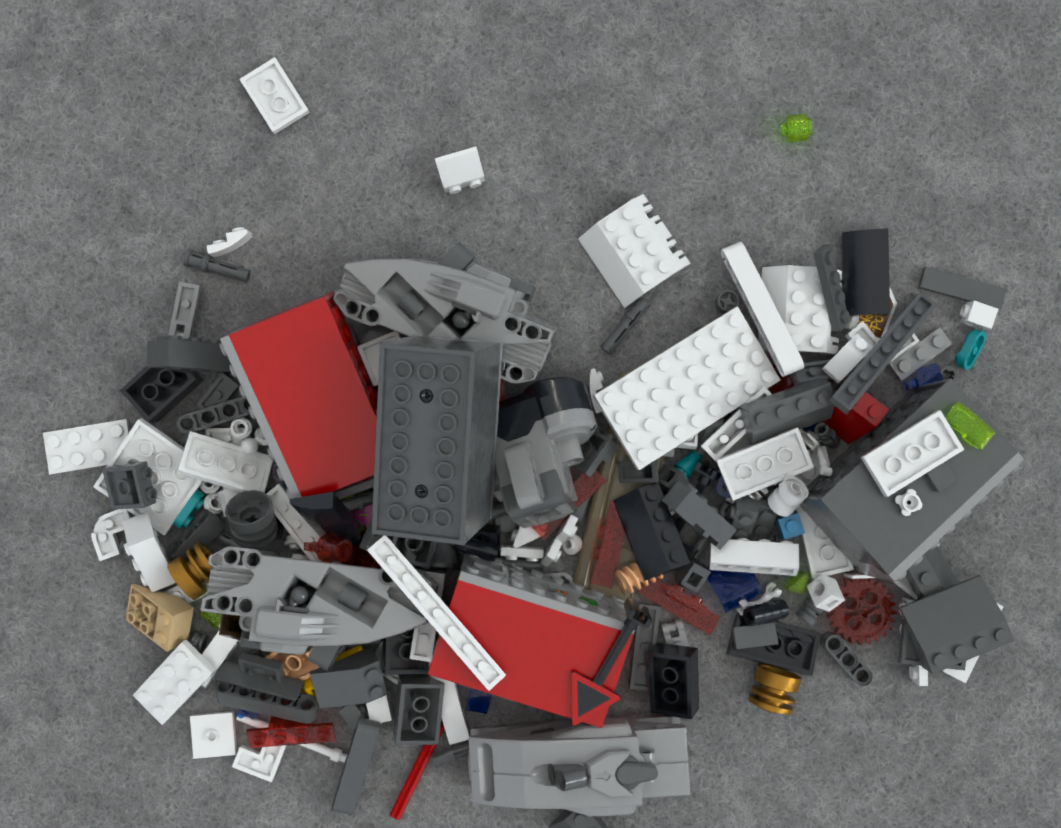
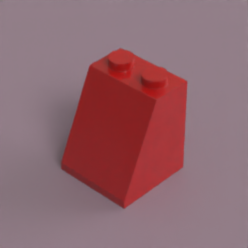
M865 392L847 415L835 406L831 419L819 423L828 425V427L836 432L840 439L850 444L876 428L889 409Z

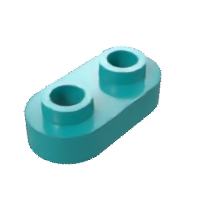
M974 329L967 334L962 349L958 351L955 357L957 367L969 370L974 365L986 341V333L984 331Z
M197 490L181 510L173 525L179 529L187 528L194 519L192 517L196 509L199 511L203 507L205 494Z

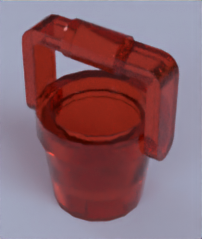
M324 534L318 542H304V550L316 552L318 559L322 562H346L353 553L352 543L334 534Z

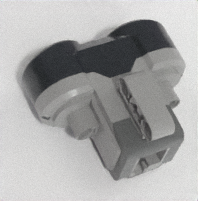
M554 377L539 380L530 384L522 394L499 402L494 492L501 491L506 513L509 514L512 521L524 529L549 523L578 511L576 504L578 498L569 467L584 461L580 445L588 441L597 429V422L586 385L577 379Z

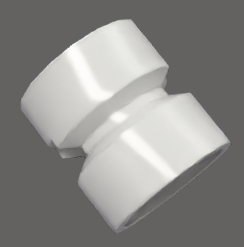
M787 476L768 497L770 508L776 514L783 517L790 516L809 494L806 485L800 479L793 476Z

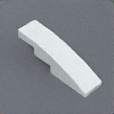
M430 675L431 678L442 681L445 684L441 718L449 744L469 740L470 734L456 683Z

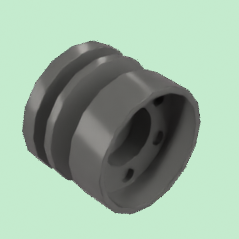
M251 490L239 493L229 500L225 508V515L237 545L242 548L256 549L269 544L278 533V523L272 501L268 495L261 491Z

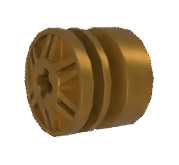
M201 542L194 544V550L192 548L186 550L189 561L183 556H178L167 564L169 573L174 581L193 600L198 599L207 592L208 588L205 581L209 583L210 571L212 569L211 565H208L209 556L214 553Z
M757 664L754 679L761 683L762 686H751V691L755 694H749L748 701L771 713L792 715L794 708L789 704H795L796 700L787 693H797L802 678L787 670L765 664Z

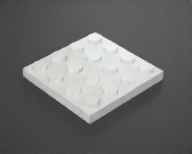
M140 418L107 466L147 461L148 467L153 472L151 478L152 486L157 490L158 494L156 503L145 508L126 510L135 516L148 511L152 527L165 536L173 526V522L203 481L178 474L177 469L184 447ZM102 473L93 487L109 497Z

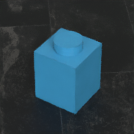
M793 512L788 517L776 516L774 523L779 538L786 540L805 533L798 512Z

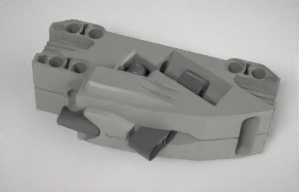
M460 242L440 262L419 258H391L346 263L344 267L346 271L343 275L340 289L335 292L333 298L345 316L369 326L381 325L408 337L424 335L503 342L501 379L515 384L535 380L544 366L552 345L551 340L557 328V325L527 314L529 302H531L536 289L535 286L481 264H475L470 269H465L475 257ZM515 318L518 326L512 325L510 319ZM475 321L476 323L467 332L463 330V328H466ZM530 326H535L539 334L532 333ZM515 367L520 368L522 373L517 372Z
M226 547L209 556L208 565H211L212 569L210 571L207 592H210V595L202 598L201 611L240 616L239 626L242 629L240 647L303 655L308 653L312 646H314L309 654L308 661L325 671H329L344 645L370 643L408 632L429 623L383 568L279 557L277 553L272 551L240 547ZM415 568L437 594L439 583L425 570ZM305 583L310 585L307 588L303 587Z
M653 713L639 714V716L632 714L630 716L606 717L602 728L584 722L574 726L572 719L512 722L513 724H510V722L491 723V725L486 723L470 728L468 767L469 779L472 784V801L475 804L524 809H566L591 817L633 814L636 806L642 805V798L690 795L686 726L680 724L679 717Z

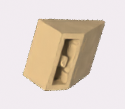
M131 584L126 621L168 652L177 648L185 639L188 641L194 607L180 597L161 591L151 592L150 588Z

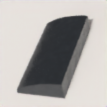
M888 228L842 232L843 292L845 294L846 309L850 317L889 315Z
M334 492L290 499L289 503L325 542L342 547L360 546L365 530Z
M737 612L733 627L748 626L744 617ZM771 621L769 623H775L777 645L735 650L733 634L731 632L726 651L727 655L806 676H813L820 633Z

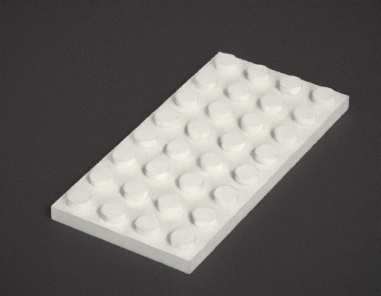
M737 306L592 396L635 468L641 470L740 405L746 403L763 386L768 389L779 382L780 378Z

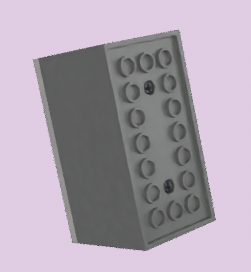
M414 335L380 343L372 534L465 545L492 518L503 342Z
M952 378L915 386L886 413L876 428L858 438L830 464L829 468H832L831 476L819 474L806 486L809 494L800 506L862 575L895 582L903 579L907 574L906 571L911 566L920 563L923 555L928 550L937 547L939 544L938 540L944 535L950 534L956 528L955 524L967 518L972 513L971 509L975 505L983 503L988 498L987 494L991 490L1000 487L1007 475L1016 472L1024 458ZM941 410L964 448L963 451L946 461L958 480L941 492H936L924 474L892 495L884 497L861 457L933 412ZM908 489H913L922 502V508L911 512L909 516H904L901 513L902 509L899 504L895 503V498L897 495L905 494Z

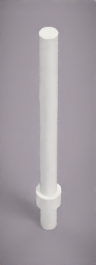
M239 712L236 720L326 755L330 757V760L337 763L338 761L345 763L347 754L342 753L343 750L336 747L332 749L243 712Z

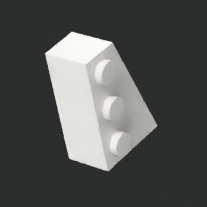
M148 511L122 521L127 541L124 544V548L128 556H133L132 563L135 570L141 571L140 578L143 585H148L151 592H155L176 583L167 568V564L170 561L166 557L164 547L161 546L157 538L156 529L152 527Z

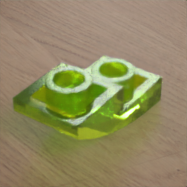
M957 402L945 416L949 425L963 434L961 438L980 451L995 434L994 430L986 422L960 402Z

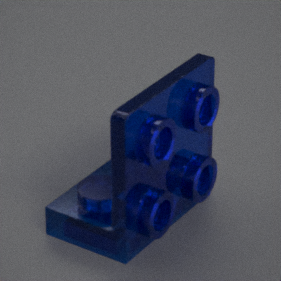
M710 570L711 573L707 577L725 613L740 606L739 601H749L762 594L761 584L754 573Z

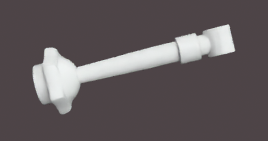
M815 429L808 431L818 443L821 442L818 434L815 433ZM819 444L815 450L819 460L820 474L831 476L832 468H829V464Z

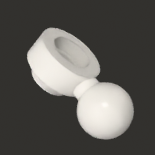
M257 429L255 431V438H246L242 441L241 449L245 454L252 455L257 452L259 445L268 444L266 439H261Z

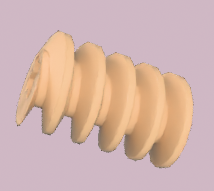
M631 563L629 567L625 566L622 568V571L616 570L614 573L615 581L623 595L626 594V589L631 594L634 593L633 586L640 590V582L645 586L649 585L648 580H643L636 563ZM656 578L650 579L653 583L656 582Z

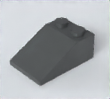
M371 647L335 661L329 671L318 668L309 672L319 709L366 704L387 695L380 661Z

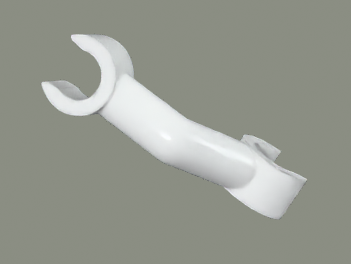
M770 582L766 586V592L759 600L751 602L741 600L739 604L742 607L736 610L743 616V611L746 607L763 604L764 602L767 603L772 598L779 597L782 590L777 588L772 592L776 584Z

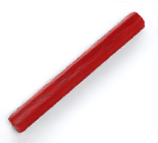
M441 722L439 739L445 729L443 722ZM423 745L390 812L392 818L399 820L402 817L436 745Z

